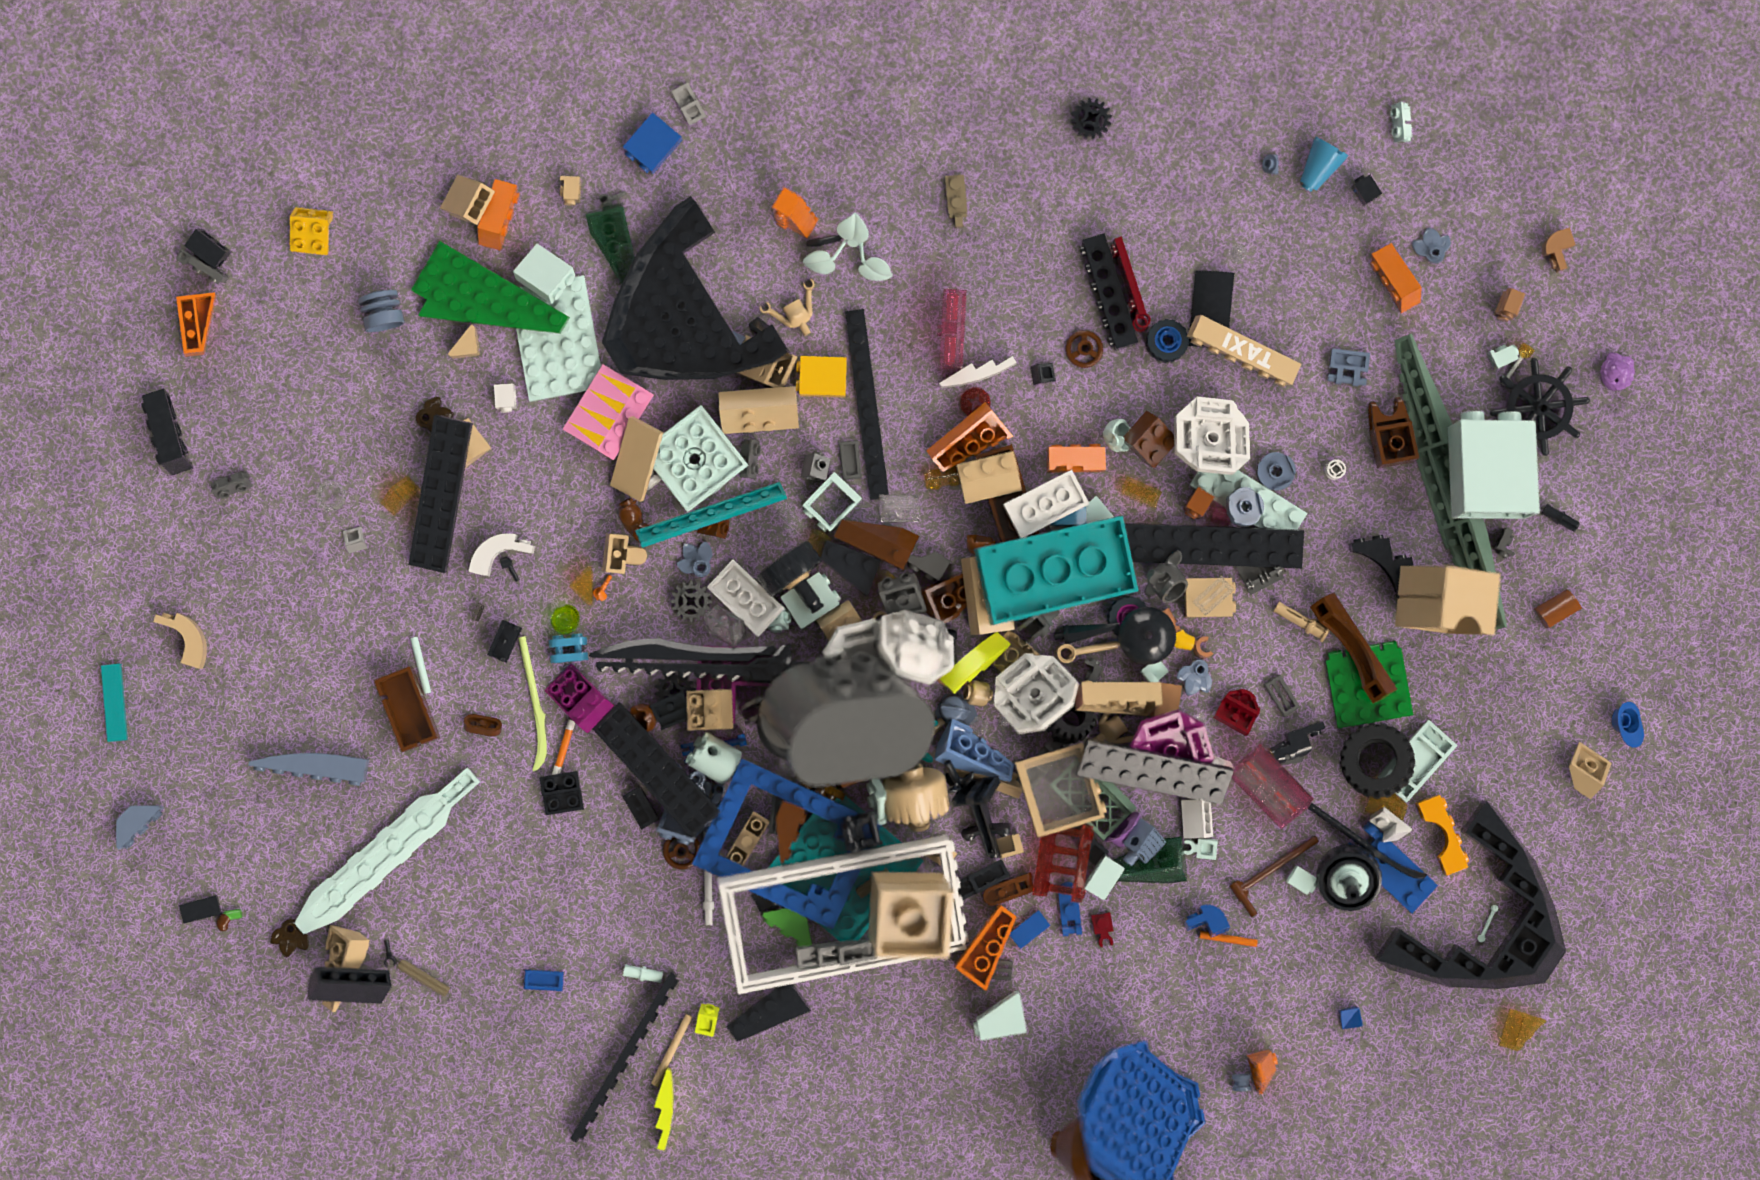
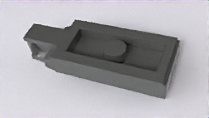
M181 249L176 257L181 264H191L194 271L200 274L204 272L209 275L208 279L216 284H219V282L226 283L229 279L228 275L218 269H213L206 262L184 249Z

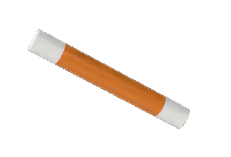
M568 719L552 775L560 774L575 726L573 720Z

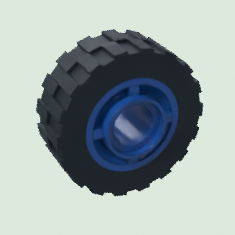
M1173 319L1158 321L1151 327L1146 337L1148 353L1150 352L1152 358L1163 363H1172L1175 360H1179L1188 348L1187 329L1180 322H1176ZM1164 337H1169V338H1171L1172 344H1171V345H1166V344H1164V343H1163V338H1164Z

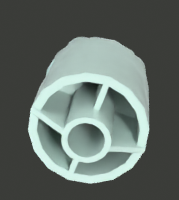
M705 732L702 737L698 736L694 742L695 749L693 753H689L685 762L717 783L724 785L730 777L733 778L741 760L742 752L711 733Z

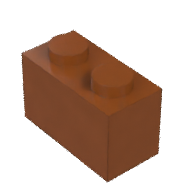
M1197 487L1183 507V510L1186 511L1185 515L1193 520L1195 518L1200 519L1205 514L1214 496Z

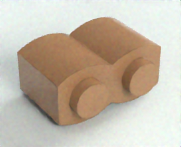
M1513 288L1503 291L1495 311V315H1498L1497 318L1508 322V320H1513L1514 317H1517L1525 293Z

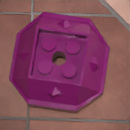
M1179 709L1141 721L1130 747L1208 763L1214 760L1203 722Z

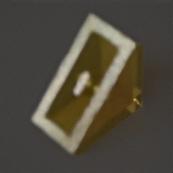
M406 476L389 489L380 503L395 516L421 488L410 477Z
M588 566L569 587L589 606H594L593 567Z

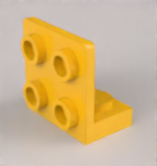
M295 207L290 215V251L328 255L329 225L333 219V211Z

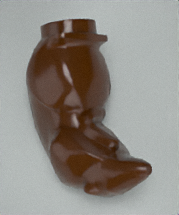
M629 498L618 504V515L624 528L639 542L635 530L649 525L643 522L642 511L636 505L637 500Z

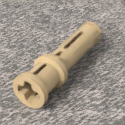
M1280 601L1273 611L1305 629L1306 634L1310 633L1319 638L1320 642L1325 640L1330 631L1327 627L1316 622L1315 618L1309 619Z

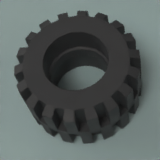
M1075 700L1073 706L1068 710L1077 715L1079 726L1066 724L1060 716L1046 729L1048 733H1052L1051 737L1053 739L1055 737L1058 738L1057 742L1062 743L1065 741V744L1068 745L1071 742L1076 744L1079 740H1084L1095 725L1096 715H1094V712L1076 711Z

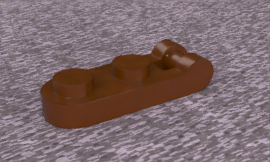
M1031 872L985 889L983 899L988 905L996 906L1035 892L1037 887L1033 885ZM1024 881L1026 888L1021 890L1019 883Z

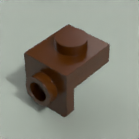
M723 520L699 528L697 533L726 539L730 521Z

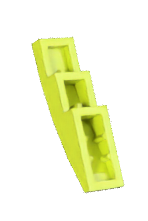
M998 632L994 633L958 661L951 671L940 678V681L955 694L967 681L970 683L982 670L985 671L1011 644Z
M671 1068L666 1070L654 1106L662 1109L656 1128L663 1130L657 1149L662 1151L666 1149L673 1116L674 1087Z

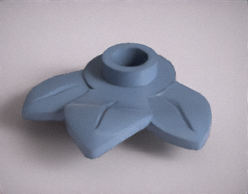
M1427 228L1424 232L1423 240L1412 241V246L1417 255L1426 257L1432 264H1437L1443 261L1445 252L1450 249L1451 240L1449 235L1440 237L1436 230ZM1436 251L1439 255L1435 256L1432 252Z
M705 541L698 549L691 544H684V559L677 562L678 568L686 574L694 573L698 577L707 576L711 570L709 562L713 556L710 545ZM699 564H703L705 566V569L703 571L698 570Z
M1201 659L1194 660L1191 665L1181 667L1176 676L1177 679L1185 681L1184 688L1187 696L1196 694L1200 689L1208 693L1212 686V678L1208 674V664ZM1199 666H1202L1201 672L1197 671Z

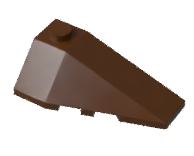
M843 519L834 535L835 538L902 571L920 537L902 527Z

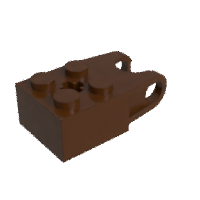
M1396 397L1394 399L1393 414L1391 416L1382 414L1375 401L1369 402V433L1377 469L1417 461L1419 453L1413 425L1402 398Z

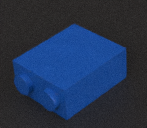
M652 112L623 146L624 151H626L624 155L632 162L634 159L639 162V168L645 173L651 172L654 174L683 139Z

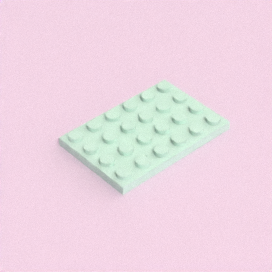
M585 276L575 277L574 281L565 287L560 298L555 299L552 304L526 286L519 287L570 317L561 334L516 329L529 402L586 392L599 371L601 363Z

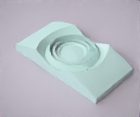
M1427 720L1408 740L1415 754L1414 774L1410 778L1409 784L1401 789L1402 791L1397 794L1406 803L1458 746L1430 720ZM1396 756L1392 758L1378 775L1379 779L1388 776L1394 770Z

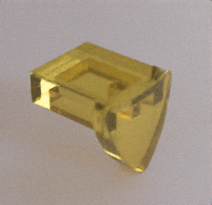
M811 529L808 542L819 555L824 541L831 542L832 539L820 530Z

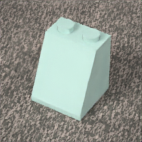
M1019 991L1012 992L976 1017L977 1022L973 1023L975 1035L979 1036L980 1040L1027 1032Z

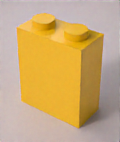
M801 356L800 361H797L796 372H800V380H796V391H799L800 396L845 398L847 357Z

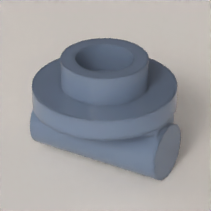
M1269 154L1263 159L1262 168L1268 174L1278 175V155Z

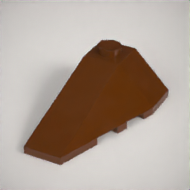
M963 571L921 589L927 608L925 612L937 626L956 619L967 607Z

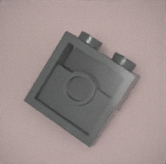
M905 572L900 577L894 579L886 577L878 583L879 594L887 615L895 612L913 615L927 611L915 573Z

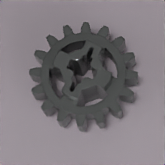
M690 581L688 586L683 582V588L677 586L678 593H672L675 597V600L670 601L675 604L672 610H678L676 616L683 615V621H686L687 618H689L691 623H693L694 618L701 621L700 616L707 617L705 611H711V608L708 607V604L713 603L712 600H708L711 593H705L707 587L705 586L701 589L700 582L696 586L693 581ZM688 589L698 590L694 594H688L686 592V590ZM680 595L683 598V605L681 607L679 606ZM685 595H687L690 598L695 597L696 599L694 602L696 603L698 608H696L693 605L688 606V600L685 597ZM702 596L704 597L703 608L700 606V598ZM688 610H695L697 612L693 615L686 614Z

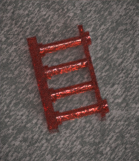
M1044 818L1043 824H1047L1057 820ZM1082 825L1081 830L1068 828L1041 837L1032 895L1047 896L1048 892L1072 895L1071 902L1082 903L1086 893L1084 886L1090 845L1094 838L1093 826ZM1056 835L1079 837V849L1056 846ZM1057 853L1077 857L1076 868L1053 865V855ZM1053 872L1074 876L1073 888L1050 884V874Z

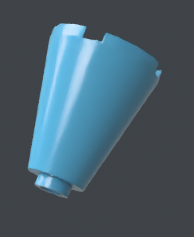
M1315 137L1300 180L1303 183L1301 187L1310 192L1313 189L1317 191L1349 155L1339 151L1338 148L1326 141Z

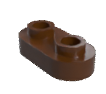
M470 714L464 718L463 727L469 733L494 737L501 733L502 722L494 717Z

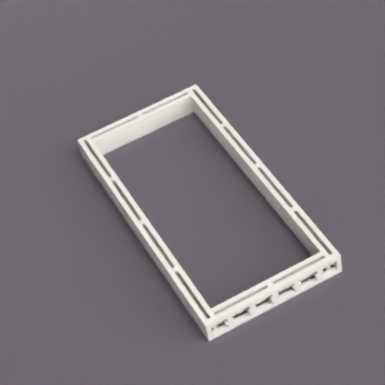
M941 835L718 878L738 994L920 959L877 958L844 966L839 964L824 967L814 965L804 968L791 966L747 975L733 892L939 853L942 873H944L953 891L949 953L966 950V943L969 942L967 931L963 929L966 919L960 909L963 906L962 896L958 895L957 888H960L959 877H955V870H958L956 859L952 857V852H955L953 840H949L947 835Z

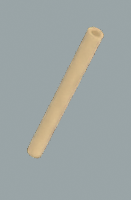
M685 1014L651 1084L659 1086L692 1016Z

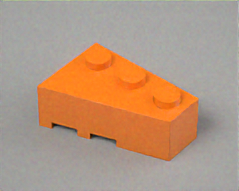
M495 179L491 188L495 193L483 213L477 229L479 245L501 251L508 231L509 221L512 220L514 214L513 207L514 204L518 203L520 193H517V185Z
M216 293L178 296L176 299L185 357L205 355Z
M1072 444L1070 447L1051 445L1047 449V473H1065L1070 470L1073 472H1105V447H1101V444H1089V447H1082L1081 444Z

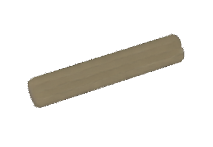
M402 959L397 966L399 970L442 996H446L449 992V986L408 961Z

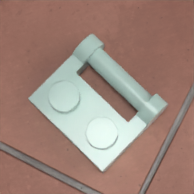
M879 778L869 779V783H867L869 793L867 802L870 808L876 810L875 818L877 824L883 825L887 822L885 813L886 791Z

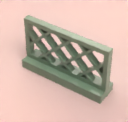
M1077 757L1049 786L1076 814L1084 813V808H1092V805H1084V794H1088V792H1084L1083 777L1071 778V769L1075 765L1078 766L1079 763ZM1094 779V783L1099 784L1102 791L1101 794H1105L1108 797V806L1105 805L1108 808V819L1095 820V826L1091 822L1086 824L1104 841L1137 807L1113 783ZM1060 780H1068V791H1060L1055 785ZM1071 780H1081V791H1071ZM1071 794H1081V805H1074L1071 802ZM1111 808H1118L1124 815L1120 819H1111ZM1098 822H1108V831L1104 835L1098 830Z

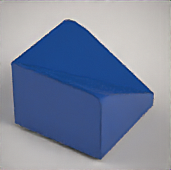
M1359 1007L1338 1010L1342 1029L1363 1027Z

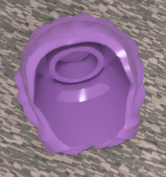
M1609 353L1600 370L1603 384L1612 391L1622 390L1630 386L1635 374L1634 360L1628 356L1622 357L1618 353Z

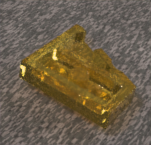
M1396 793L1388 798L1381 797V799H1375L1374 797H1369L1365 812L1374 814L1382 807H1385L1403 821L1408 805Z
M1509 1008L1498 1045L1519 1051L1525 1042L1532 1038L1540 1026L1546 1023V1020Z

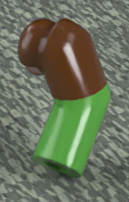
M241 909L224 911L216 921L218 930L224 932L228 929V924L231 920L242 918Z

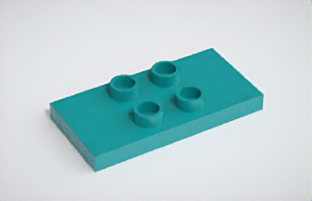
M1123 516L1111 517L974 549L990 625L1006 623L1139 591Z

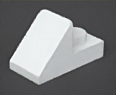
M1382 807L1370 816V822L1383 831L1382 842L1399 840L1412 831L1411 827L1385 807Z

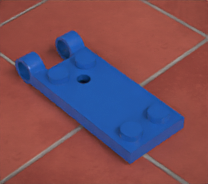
M1368 821L1362 828L1374 839L1370 844L1377 850L1403 866L1424 873L1391 841L1382 842L1383 833L1373 823ZM1375 858L1382 873V887L1411 914L1438 886L1429 876H1426L1424 879H1416L1401 873L1387 863L1381 864L1379 859Z

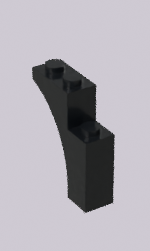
M1383 535L1372 536L1370 541H1365V538L1354 539L1353 543L1349 544L1350 552L1363 555L1380 566L1393 585L1396 599H1399L1401 566H1414L1412 557L1407 558L1406 554L1395 556V560H1393L1390 538H1384Z

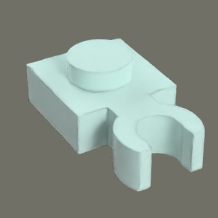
M1198 838V843L1191 839H1185L1184 843L1190 844L1192 848L1190 850L1185 849L1184 854L1190 855L1193 852H1197V858L1216 860L1217 839Z

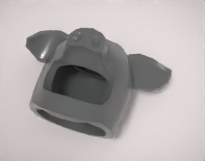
M1177 550L1171 554L1165 564H1160L1155 569L1148 571L1146 575L1148 584L1145 588V595H1157L1163 602L1171 603L1176 601L1186 591L1188 582L1177 567L1182 560V553Z

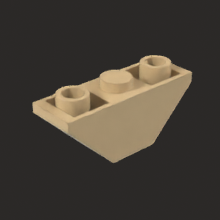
M753 811L726 858L744 866L770 821Z

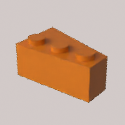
M1390 243L1372 253L1370 265L1375 272H1378L1382 284L1389 291L1400 313L1421 303L1422 287L1393 244Z

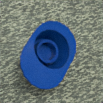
M1625 702L1619 709L1614 710L1611 718L1612 727L1621 734L1626 745L1631 748H1637L1644 740V729L1640 712L1636 704Z

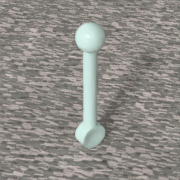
M1497 905L1491 906L1488 920L1481 935L1477 938L1479 942H1484L1486 939L1487 929L1494 913L1498 911Z

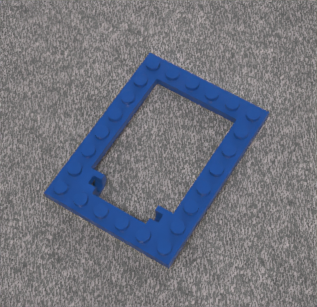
M742 758L718 807L722 812L711 822L692 865L720 878L753 872L749 868L718 855L751 784L837 824L838 827L833 838L845 842L844 838H837V835L843 834L841 823H844L843 817L859 813ZM869 823L862 825L864 837L872 838ZM877 824L878 832H879V830H880V828H881V825ZM861 868L837 872L829 891L814 883L810 884L806 895L781 883L747 890L833 929Z

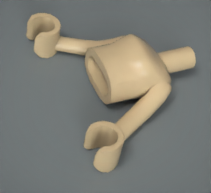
M810 279L813 284L810 288L806 287L803 282L804 289L806 290V309L801 300L798 299L783 307L787 319L771 309L768 302H766L769 306L767 311H763L761 306L759 307L761 313L772 315L789 328L800 327L804 336L809 335L811 332L806 323L812 317V289L815 286L814 281Z
M1104 713L1099 721L1100 734L1094 737V740H1106L1114 744L1132 742L1134 736L1120 737L1128 729L1117 714L1109 720L1107 719L1111 713Z

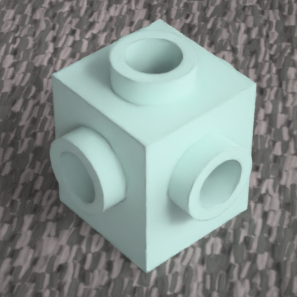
M785 608L767 628L773 633L789 630L791 613Z

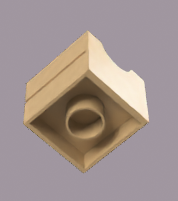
M1401 566L1395 627L1447 634L1495 635L1500 574L1449 566Z
M872 872L868 938L877 958H949L953 891L944 873Z

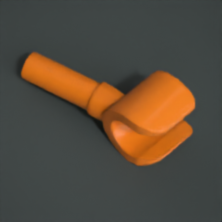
M611 575L607 576L601 587L594 589L593 595L597 601L599 599L604 601L607 598L604 590L612 579Z

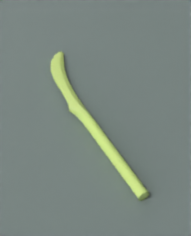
M526 636L519 637L518 640L537 728V754L532 768L533 771H536L545 762L547 754L546 714L540 706Z

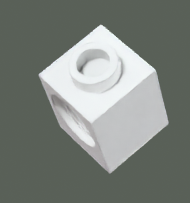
M494 385L495 408L500 410L501 413L512 412V409L517 408L515 385Z

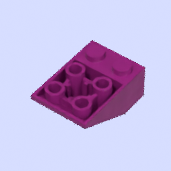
M572 663L544 690L577 726L586 733H589L614 707L606 696Z

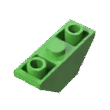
M787 908L766 911L762 915L765 918V923L771 927L774 925L779 927L781 934L787 938L790 936L797 940L795 943L800 947L812 945L807 917Z

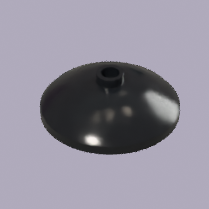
M1141 607L1133 610L1123 619L1118 631V640L1122 651L1129 659L1139 664L1151 665L1164 660L1172 652L1176 642V630L1170 617L1163 611L1153 607ZM1148 631L1152 633V637L1150 639L1146 638L1145 636L1146 632Z

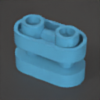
M583 633L571 634V638L557 635L552 636V640H548L549 648H555V655H550V663L589 660L588 652H582V645H587V637H583ZM574 646V653L563 654V647Z

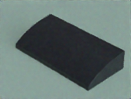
M1195 270L1189 330L1195 316L1203 315L1229 328L1235 273ZM1188 338V340H1189L1188 346H1191V347H1200V348H1208V347H1206V346H1204V345H1202V346H1197V345L1191 343V340H1192V339Z

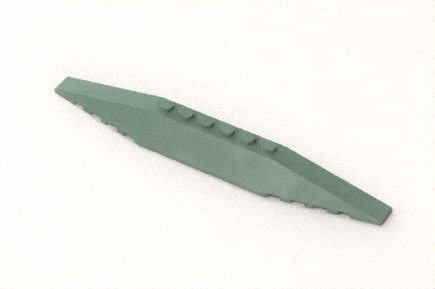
M1409 334L1394 341L1397 361L1401 367V374L1399 375L1400 382H1403L1404 387L1403 401H1406L1407 413L1413 425L1419 453L1417 464L1446 550L1450 549L1455 567L1496 573L1484 520L1452 518L1448 427L1452 425V422L1413 335ZM1500 589L1498 593L1495 630L1507 627Z

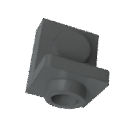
M1508 527L1502 529L1493 548L1497 550V555L1503 558L1515 555V552L1506 548L1513 541L1514 536H1512L1514 530Z
M1093 658L1085 659L1083 663L1093 667V670H1088L1084 680L1096 682L1103 668L1099 666L1101 662Z

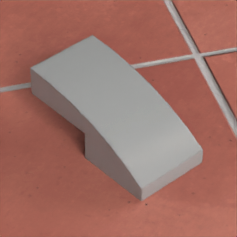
M688 82L671 91L689 125L706 117Z

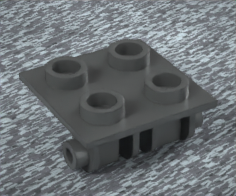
M1235 566L1250 595L1284 578L1280 566H1273L1274 568Z

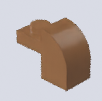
M1570 227L1549 236L1542 247V256H1551L1549 259L1552 269H1555L1556 273L1567 269L1562 251L1576 246Z

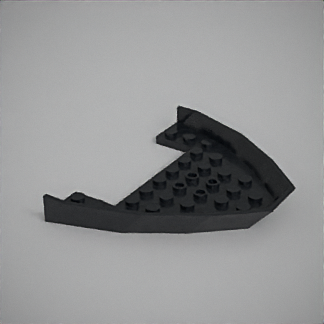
M691 196L672 209L638 251L614 300L602 344L621 374L660 380L716 379L793 357L772 324L741 345L684 254L716 233L698 203Z

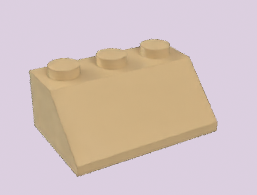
M1014 451L956 466L965 504L1022 491Z

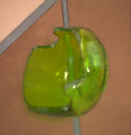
M565 604L560 608H556L550 618L551 626L555 632L563 635L573 633L580 624V615L576 607Z

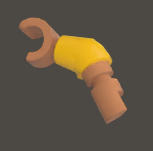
M1169 608L1163 611L1170 617L1175 626V648L1189 651L1193 649L1194 654L1200 659L1209 658L1214 654L1211 651L1203 652L1200 648L1202 642L1208 641L1207 636L1195 640V637L1185 633L1179 626H1176L1175 623L1177 621Z

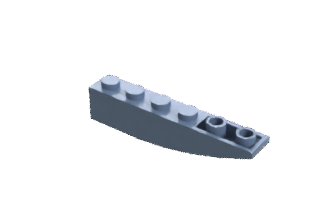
M298 753L250 761L248 766H254L253 770L265 771V768L273 769L272 773L284 774V771L292 772L291 776L303 777V774L311 775V779L322 780V777H328L330 782L341 783V779L348 780V784L360 786V782H366L369 759L325 753Z

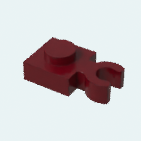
M1111 913L1091 915L1094 934H1100L1101 936L1098 940L1099 946L1103 947L1102 941L1104 939H1109L1112 946L1113 939L1108 933L1114 931Z

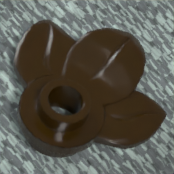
M433 397L428 399L423 409L417 412L415 420L420 427L427 428L431 432L434 415L452 418L454 413L446 407H441L440 397ZM427 415L429 417V420L424 421L422 419V416Z
M295 919L284 921L281 928L274 930L271 935V944H279L280 952L286 958L293 954L296 947L302 950H307L309 947L308 935L303 934L294 924ZM289 925L294 927L293 932L288 931Z

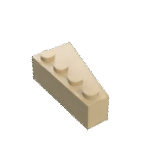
M1083 681L1078 685L1075 696L1076 711L1147 716L1162 705L1161 682Z

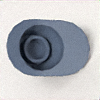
M944 694L935 710L937 718H942L947 724L951 719L970 726L979 719L975 706L968 704L963 695Z

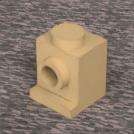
M560 176L561 182L564 183V185L560 186V197H563L564 205L574 206L576 202L580 203V177Z

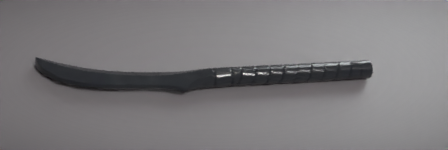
M1311 803L1308 807L1310 811L1359 844L1362 848L1367 849L1375 858L1384 861L1401 873L1416 879H1424L1428 875L1403 866L1389 858L1315 804Z

